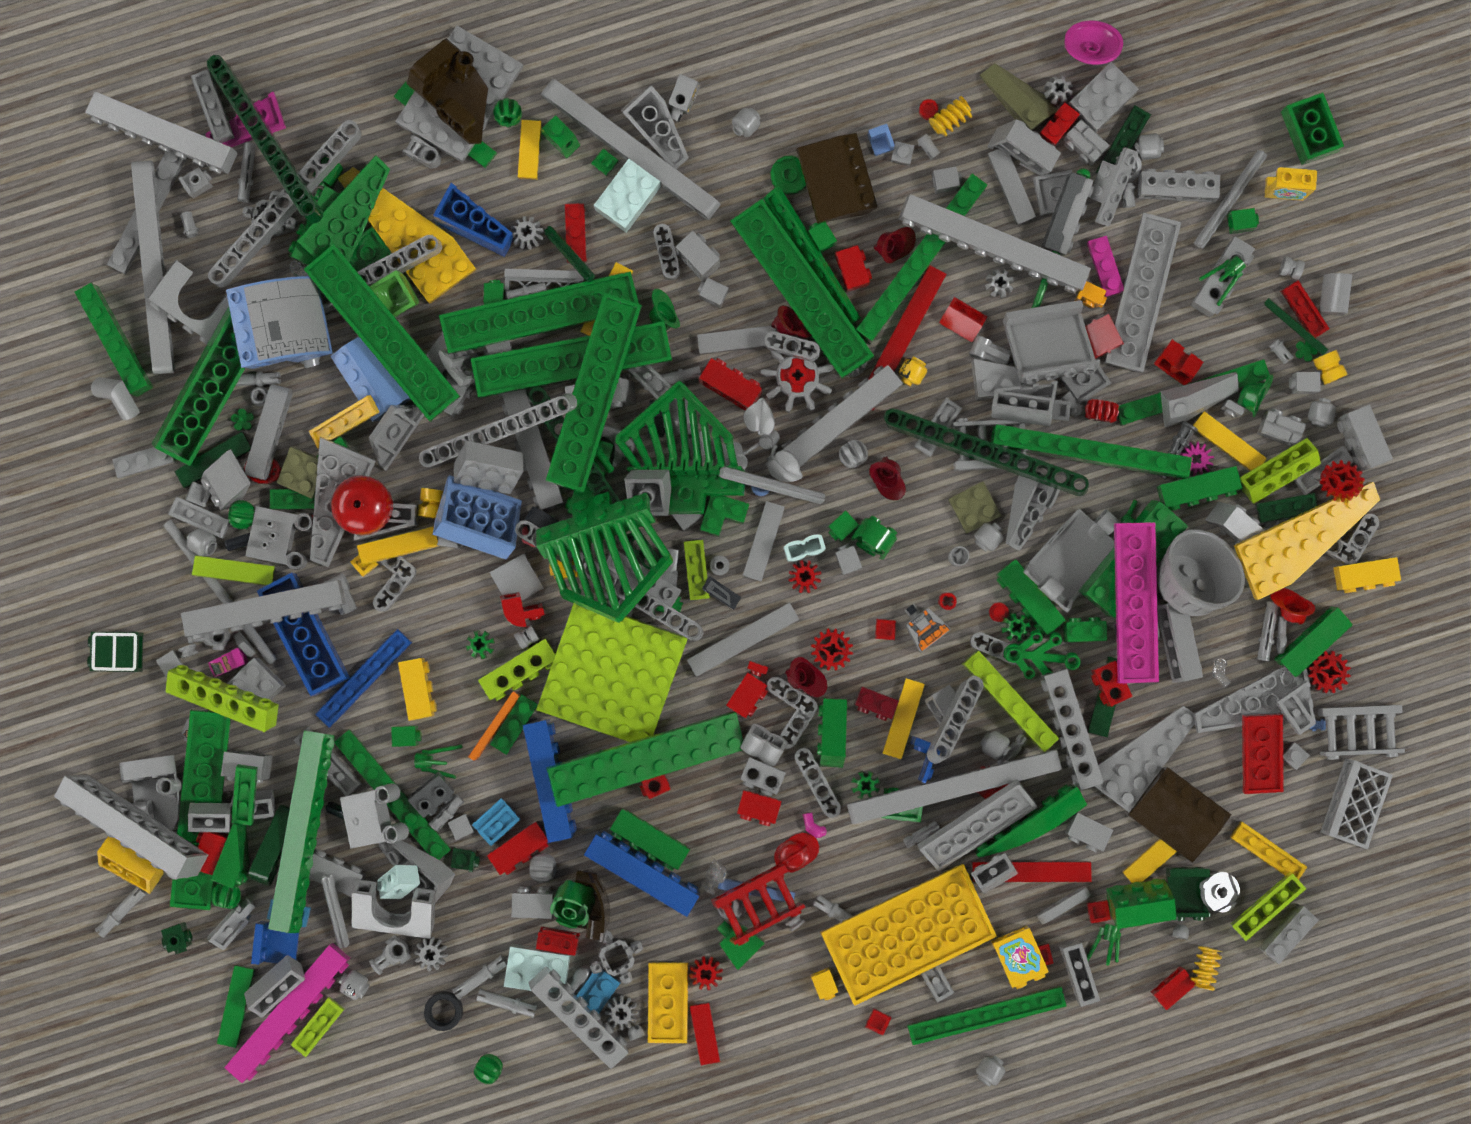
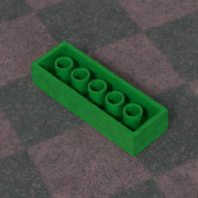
M1151 500L1133 523L1155 522L1157 566L1166 554L1172 541L1180 533H1183L1188 525L1162 502ZM1114 547L1078 591L1105 615L1113 618L1116 617Z

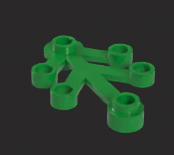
M1033 630L1028 639L1019 645L1014 643L1007 645L1003 652L1004 658L1008 662L1016 663L1023 671L1026 679L1034 678L1035 670L1032 666H1028L1023 659H1031L1042 675L1053 672L1051 668H1047L1043 661L1065 663L1066 668L1070 670L1077 669L1081 663L1079 656L1074 652L1067 653L1066 655L1045 653L1052 647L1062 643V637L1057 632L1052 633L1049 636V640L1033 651H1027V648L1034 643H1040L1043 639L1039 630ZM1034 635H1040L1037 639L1033 638ZM1054 637H1059L1057 641H1053ZM1016 650L1015 654H1010L1011 651ZM1071 657L1075 658L1073 661H1068ZM1031 670L1032 673L1027 675L1026 672Z

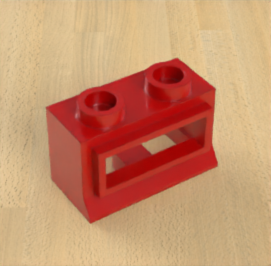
M541 926L536 949L575 956L580 933Z

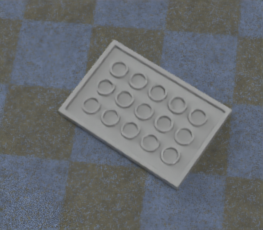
M456 25L448 40L461 51H467L472 54L474 58L473 66L489 88L483 125L484 130L493 116L495 104L499 100L504 99L521 72L523 64ZM415 91L395 121L397 125L462 163L474 146V144H468L438 117L436 109Z

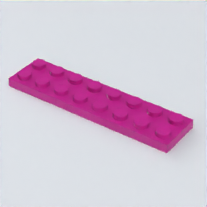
M1155 522L1115 523L1118 683L1159 682Z

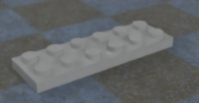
M1016 779L917 844V846L938 871H941L1038 806Z

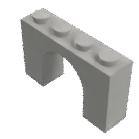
M175 260L148 296V299L151 300L149 304L158 311L162 308L168 312L166 316L175 323L177 320L184 324L182 328L191 334L194 332L201 336L199 340L207 345L229 307L227 296H224L215 310L205 318L193 319L183 314L178 305V295L193 272Z
M356 879L352 891V928L430 939L435 921L436 890L416 888L412 899L411 911L404 914H394L384 910L378 904L376 899V882Z

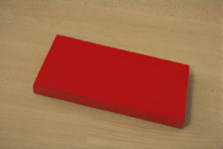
M1283 714L1242 715L1244 794L1284 792Z

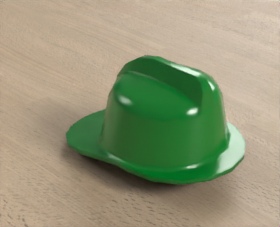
M654 289L651 295L654 306L649 313L650 321L652 323L665 321L666 331L670 328H679L680 321L671 299L664 291Z
M1273 374L1264 383L1247 384L1240 393L1238 405L1253 412V418L1256 417L1260 404L1272 384Z

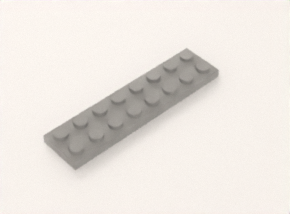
M1148 213L1142 214L1114 322L1124 344L1111 350V353H1107L1104 364L1143 373L1181 222Z

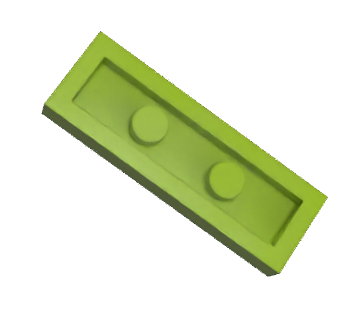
M703 540L684 542L690 601L709 599V593L702 589L708 579Z
M328 997L291 1043V1046L307 1057L345 1009L331 997Z

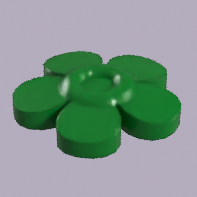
M1302 341L1296 344L1298 351H1296L1295 356L1298 359L1304 356V361L1309 362L1312 360V355L1318 353L1307 341H1305V345Z
M239 409L238 415L233 414L231 420L235 422L234 428L241 431L243 427L245 430H250L252 428L250 422L254 420V416L252 413L247 414L245 409Z

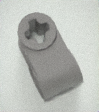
M414 135L410 137V143L402 152L428 168H437L441 164V156L437 150ZM430 154H435V158L432 161H427V157Z

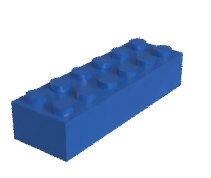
M290 573L257 590V593L260 597L303 588V585L296 573ZM307 612L302 613L301 618L290 619V616L283 617L281 622L273 623L310 696H317L350 678L318 614L310 615Z
M550 719L523 725L548 843L572 838L577 831L575 819L572 820L570 815L573 812L572 803L559 807L555 805L546 767L562 763V761L559 762L557 755L560 753L559 744L554 742L553 737L556 734L554 722L550 723Z
M598 831L584 856L686 917L689 915L700 896L696 885L691 882L687 884L682 882V877L672 871L670 874L664 871V866L654 861L652 864L646 860L647 856L639 851L634 853L629 850L630 846L622 841L617 843L612 840L614 836L608 832L603 831L601 833Z

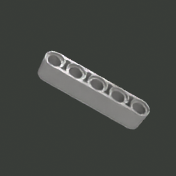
M275 384L270 386L246 463L245 475L263 480L267 479L292 399V389Z
M972 676L960 684L928 748L927 758L931 763L938 764L951 755L983 690V681L979 677ZM961 700L965 702L966 707L962 705ZM953 716L957 718L958 723L953 720ZM945 733L949 735L950 739L946 738ZM937 749L941 752V756L937 754Z

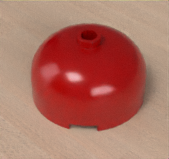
M358 475L350 477L338 485L332 496L331 510L335 521L347 532L356 535H370L379 531L390 520L393 511V500L390 492L381 481L373 477ZM360 501L361 506L359 508H356L354 503Z

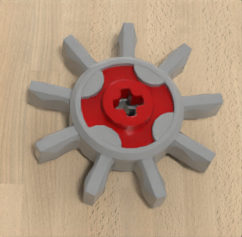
M792 342V351L798 348L795 342ZM814 348L812 349V351H811V353L809 354V356H811L812 353H816V352L814 351ZM770 351L772 357L780 364L777 370L762 369L760 375L776 378L777 386L769 390L766 397L771 399L780 392L787 395L788 400L785 404V412L790 413L795 398H804L807 408L810 411L815 410L814 402L810 397V394L815 389L824 394H831V388L818 382L820 374L829 373L834 370L831 364L817 367L814 361H806L792 356L784 358L780 353ZM796 372H799V375L803 376L800 377L799 381H797L795 377H792L795 375Z

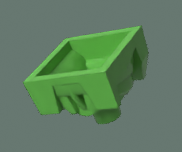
M398 270L393 271L370 286L395 318L419 304V300L408 280Z

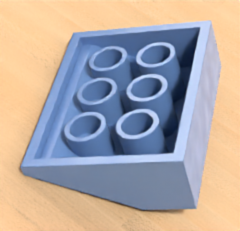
M360 337L347 343L330 356L358 400L368 395L372 396L380 412L370 418L372 422L380 421L391 405H404L411 400Z
M449 475L436 514L433 535L507 559L516 548L517 534L515 528L519 523L522 501L493 490L454 483V476Z

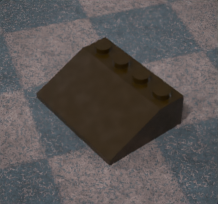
M857 133L836 136L796 149L817 223L867 215L878 207Z
M1163 767L1128 814V816L1191 863L1196 860L1217 836L1232 815L1168 767Z

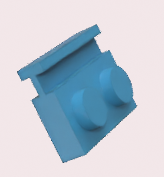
M501 798L472 826L492 846L521 818Z
M603 969L602 972L597 974L592 972L576 996L583 997L588 1003L587 1007L591 1011L593 1009L596 1010L599 1014L621 982Z

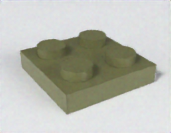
M294 446L290 447L277 483L311 499L315 498L318 457Z
M984 481L948 499L965 534L1001 516Z

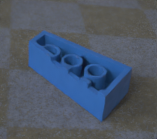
M450 183L433 215L435 224L505 257L514 241L512 232L486 213L482 207L475 204L465 193L458 190L453 183Z

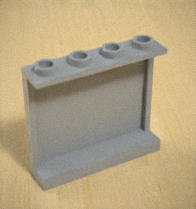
M1082 300L1006 312L1003 325L1021 384H1033L1040 380L1052 381L1058 377L1065 376L1069 378L1076 374H1091L1097 371L1100 359L1095 360L1082 318Z

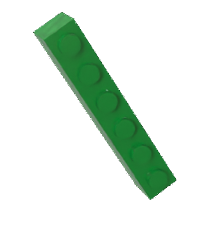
M91 282L76 290L74 293L129 393L138 397L154 388L100 288Z

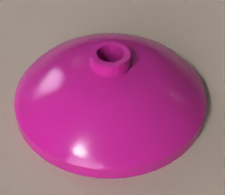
M1082 21L1068 29L1065 34L1064 45L1068 53L1076 60L1090 65H1101L1115 60L1121 54L1123 38L1117 29L1107 23Z

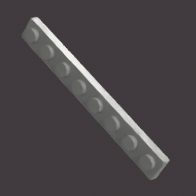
M171 150L169 153L165 152L155 171L159 211L186 161L177 157L175 152ZM136 209L107 263L109 267L125 275L140 249Z

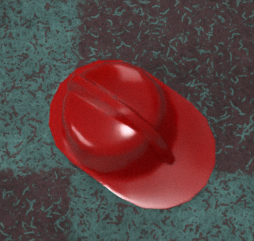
M1282 588L1270 594L1272 601L1280 607L1282 617L1289 622L1302 625L1307 616L1315 612V605L1311 601L1288 588Z
M799 833L792 836L777 847L774 853L776 865L779 863L785 864L790 873L800 870L817 857L819 853L818 841L809 833Z

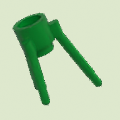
M1235 256L1232 260L1227 259L1223 264L1199 278L1202 281L1225 268V273L1219 278V282H1222L1228 276H1235L1217 302V306L1221 305L1237 280L1243 275L1242 271L1246 268V265L1239 257Z
M456 745L422 750V753L415 754L414 766L416 769H421V772L436 774L439 770L429 767H432V765H447V762L433 760V756L430 754L461 749L463 746ZM439 771L444 777L456 779V775Z
M1106 923L1104 928L1100 927L1099 934L1087 954V960H1090L1104 935V940L1110 941L1106 965H1110L1114 942L1115 962L1118 963L1121 929Z

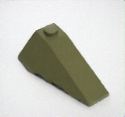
M996 63L980 74L981 79L1014 120L1017 119L1024 122L1026 127L1032 131H1035L1058 111L1051 104L1050 100L1046 99L1045 95Z

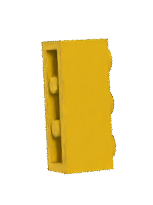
M1397 557L1333 567L1337 591L1344 590V593L1357 592L1356 588L1363 587L1364 590L1376 589V584H1383V587L1395 586V581H1401Z
M424 658L398 662L408 721L435 716L434 712H437L435 700L431 698L433 685L432 681H428L427 673H430L428 661H425Z

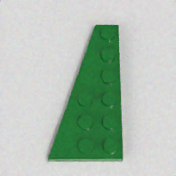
M375 155L323 211L322 219L318 223L311 224L296 242L314 259L335 244L350 262L390 168Z

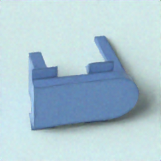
M1325 719L1316 721V724L1309 729H1312V731L1317 729L1325 731Z

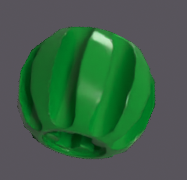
M504 98L499 100L493 109L494 119L500 126H506L507 128L515 126L522 117L521 106L514 99Z
M244 500L233 502L228 513L229 524L237 529L251 527L255 514L254 506Z
M1011 613L1010 621L1006 617L1004 618L1002 623L1006 624V628H1001L1002 633L1008 632L1006 639L1011 641L1013 636H1015L1016 642L1022 641L1021 634L1027 638L1029 632L1025 628L1031 626L1030 622L1024 623L1023 620L1026 616L1020 614L1017 619L1016 613ZM1013 623L1020 625L1018 627L1019 632L1012 631Z
M480 630L473 631L475 637L468 636L466 640H469L471 644L466 646V650L473 649L471 657L475 659L479 653L481 659L487 658L486 651L490 654L494 651V649L490 648V644H495L494 638L488 640L487 638L490 633L484 631L482 636L480 635ZM481 639V642L485 643V646L481 647L479 650V647L476 646V642H480Z
M862 770L858 772L860 776L858 780L854 777L851 780L852 783L857 784L856 787L851 788L852 792L860 791L857 796L859 799L863 800L864 794L871 798L873 797L871 795L872 791L878 793L880 788L874 787L876 783H880L879 778L876 777L872 780L871 777L874 773L868 771L867 776L864 777ZM863 780L865 782L870 781L868 784L870 788L868 790L866 788L861 789L863 786L861 782Z
M218 883L211 892V901L216 907L233 909L241 900L239 887L230 888Z
M485 1054L478 1060L474 1068V1075L480 1083L486 1085L493 1084L499 1078L503 1070V1064L496 1055Z

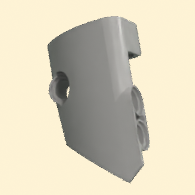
M170 755L119 763L122 783L131 782L134 800L132 804L173 831L179 821V791L181 790V782L177 778L175 756Z

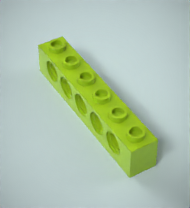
M178 665L167 673L166 693L262 732H266L276 726L279 704L272 702L268 698L254 695L253 692L244 691L235 685L224 683L218 678H212L203 672L189 669L185 665Z

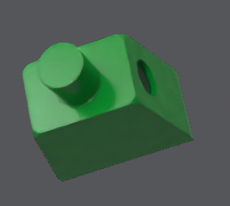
M556 115L541 129V134L566 159L580 147L575 134Z
M725 920L716 928L724 936L719 941V944L737 970L765 944V941L757 934L749 937V941L739 946L738 944L731 943L730 938L736 935L733 928ZM739 922L743 932L748 929Z

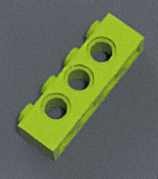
M1308 438L1290 447L1240 477L1243 493L1253 504L1320 465L1318 449Z
M544 639L478 681L490 700L495 699L499 701L507 696L505 692L511 688L515 691L523 686L522 682L529 678L531 681L540 675L539 671L542 669H551L556 653L548 639ZM535 655H539L542 659V663L538 667L532 664V658ZM519 665L525 669L522 677H518L515 674V668ZM501 676H505L508 679V684L505 687H501L498 684V679Z
M1289 872L1230 924L1247 941L1304 892L1306 887L1293 873Z

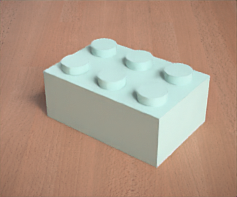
M628 159L596 201L594 208L598 213L627 233L661 188V183L639 165Z
M512 944L509 950L504 987L531 991L528 982L546 966L551 971L553 969L557 971L561 976L560 980L565 984L567 982L571 955L538 950L536 947ZM553 987L549 990V992H556L558 988Z

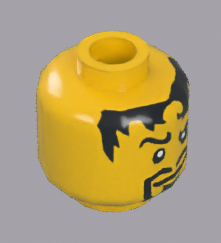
M914 356L912 359L906 358L898 371V374L902 377L901 381L909 387L912 384L920 385L927 374L926 363Z

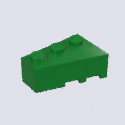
M824 698L823 704L819 705L818 716L822 717V724H818V735L821 736V743H817V755H820L819 767L843 768L846 757L847 700Z

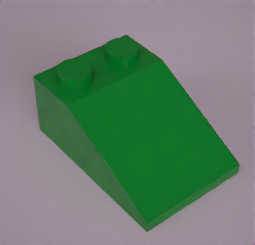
M232 824L211 878L212 881L230 888L246 883L249 878L248 869L250 863L247 828L244 824Z

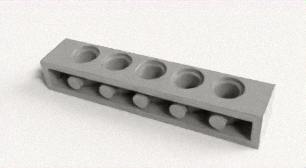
M1061 669L1042 675L1041 685L1043 691L1048 692L1049 696L1047 704L1049 710H1053L1056 717L1053 718V723L1056 730H1060L1062 737H1059L1062 749L1066 748L1068 755L1065 756L1068 768L1072 767L1074 775H1071L1073 785L1078 786L1080 790L1103 784L1104 782L1068 670ZM1058 686H1061L1064 690L1061 697L1054 695V689ZM1064 705H1067L1070 709L1067 716L1060 714V708ZM1070 724L1076 727L1073 735L1066 733V728ZM1076 743H1080L1082 746V750L1078 754H1074L1072 751V747ZM1082 762H1086L1088 765V769L1084 773H1080L1078 770V766Z
M546 966L528 982L530 990L612 1069L629 1053L626 1047L627 1042L622 1036L619 1035L617 1037L613 1033L614 1029L609 1023L606 1022L604 1024L600 1020L601 1016L596 1010L593 1009L591 1011L587 1007L588 1003L583 997H577L573 993L575 991L567 982L564 984L560 980L561 976L554 969L551 971ZM553 987L558 988L556 992H549V990ZM565 1001H572L568 1006L562 1005ZM579 1014L585 1015L581 1019H576V1016ZM593 1027L598 1028L595 1032H589ZM607 1040L611 1041L608 1045H602Z

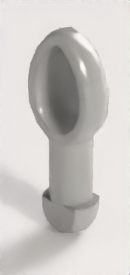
M1282 616L1278 617V635L1276 640L1278 654H1283L1287 646V620Z
M581 966L575 971L573 982L571 983L574 991L577 990L579 985L584 984L588 980L590 975V968L588 966Z

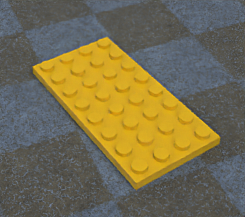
M964 864L956 866L820 932L854 1006L997 937Z

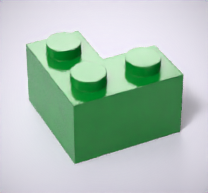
M711 496L700 531L719 537L725 519L744 524L750 504L726 496Z

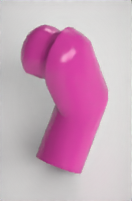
M812 812L803 814L805 829L815 838H822L826 835V828L814 823Z

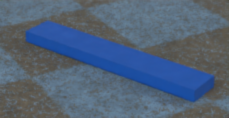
M397 629L315 715L330 728L412 642Z

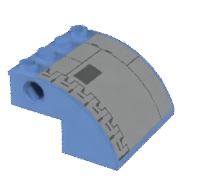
M309 276L260 281L226 290L241 368L255 369L284 361L301 362L333 354L320 289Z

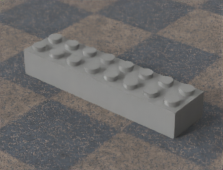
M88 774L64 776L54 795L55 798L60 800L61 805L73 809L79 817L88 819L92 826L106 831L105 834L107 836L116 838L122 846L134 850L138 857L149 860L153 867L162 869L171 879L177 880L179 878L198 876L208 857L207 853Z

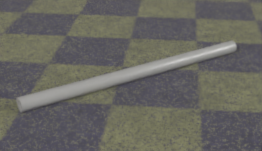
M167 521L163 526L191 563L194 564V558L198 555L187 548L186 538L173 521ZM203 577L223 604L234 602L217 579ZM250 624L243 626V631L268 664L271 665L278 659L253 627L251 628Z

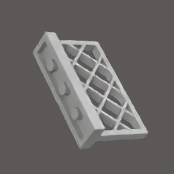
M505 269V300L508 299L506 291H511L510 281H518L522 286L524 284L521 281H529L526 284L527 286L532 282H548L545 285L546 287L552 282H557L560 287H564L560 282L567 283L565 286H568L571 283H582L584 278L578 271Z
M1345 758L1320 833L1368 850L1393 775L1361 762ZM1360 768L1366 770L1368 777L1360 781L1358 773ZM1379 775L1385 776L1383 785L1377 787L1374 778ZM1370 781L1374 789L1365 793L1362 784ZM1359 787L1362 796L1353 799L1352 790ZM1376 793L1378 797L1377 803L1371 806L1368 796ZM1364 799L1367 808L1359 812L1356 803ZM1352 805L1355 815L1347 818L1345 814L1346 808ZM1370 812L1371 821L1364 824L1361 815ZM1358 818L1361 827L1353 831L1349 822ZM1346 824L1349 833L1344 836L1337 835L1340 826ZM1362 830L1365 834L1363 844L1359 843L1355 834Z

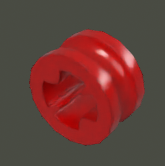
M949 592L941 594L938 599L939 606L945 610L953 609L957 603L955 595ZM945 596L952 598L953 601H950L952 602L951 606L943 605L942 601H945L943 600Z

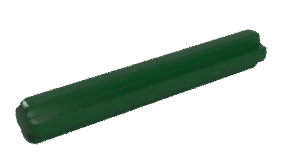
M547 226L544 229V234L579 274L587 282H591L595 278V274L552 226Z

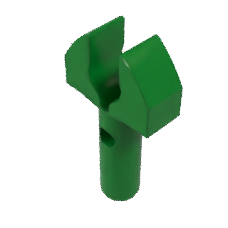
M600 440L595 457L598 458L607 473H611L614 471V467L603 453L606 446Z

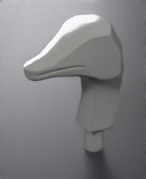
M605 424L601 436L610 439L614 443L615 452L612 466L617 467L625 458V455L615 443L616 435L623 429ZM630 438L626 444L631 452H633L636 445L633 439Z

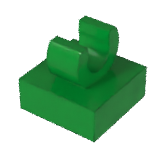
M603 148L591 165L607 177L619 161Z

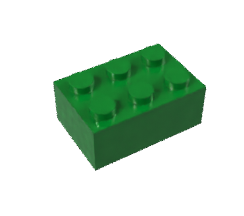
M1323 92L1289 104L1281 111L1301 166L1335 154L1344 147Z
M1153 879L1147 882H1134L1128 885H1115L1106 888L1109 912L1117 929L1177 920L1175 898L1165 879Z

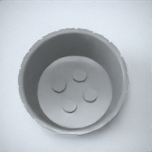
M1194 529L1180 533L1169 545L1166 554L1158 564L1156 572L1157 585L1163 598L1171 607L1189 616H1203L1214 610L1227 607L1240 597L1244 589L1243 585L1245 584L1243 566L1235 551L1223 539L1204 530Z

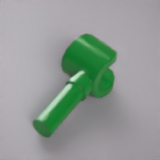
M1133 500L1129 510L1121 518V523H1133L1135 521L1131 514L1138 503L1137 500Z

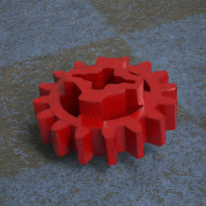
M1340 460L1338 464L1332 461L1330 466H1325L1324 471L1320 475L1319 484L1323 485L1321 490L1328 491L1327 497L1334 496L1333 501H1336L1337 498H1340L1341 502H1344L1345 498L1352 501L1354 496L1358 497L1364 487L1362 484L1365 478L1361 477L1363 472L1356 471L1357 465L1351 467L1350 461L1347 464H1343V460Z
M828 628L826 629V634L821 631L819 632L820 638L814 637L817 643L811 644V647L815 648L811 655H816L817 657L814 659V662H821L820 668L826 665V669L829 671L831 666H833L836 671L838 669L837 665L844 668L843 662H850L847 656L853 655V652L849 651L853 644L847 643L850 637L844 638V631L837 634V629L835 628L833 633H831ZM831 636L827 644H820L824 638ZM838 638L844 643L845 648L839 646L837 643ZM831 644H834V648L841 650V652H834L833 655H829L830 652L827 649H823V647H830ZM819 651L825 653L827 656L826 661L821 658ZM844 655L841 660L833 663L836 656Z
M1327 651L1322 653V656L1320 655L1312 663L1311 667H1307V670L1311 671L1308 674V677L1312 678L1310 685L1316 684L1315 690L1322 688V693H1327L1328 690L1330 693H1335L1336 689L1343 690L1341 684H1348L1345 678L1351 677L1350 674H1347L1351 667L1345 666L1348 660H1341L1342 654L1335 656V651H1330L1328 655ZM1324 660V664L1318 666L1319 663ZM1329 669V671H1332L1335 674L1329 675L1328 673L1322 670ZM1339 678L1338 681L1333 684V680Z

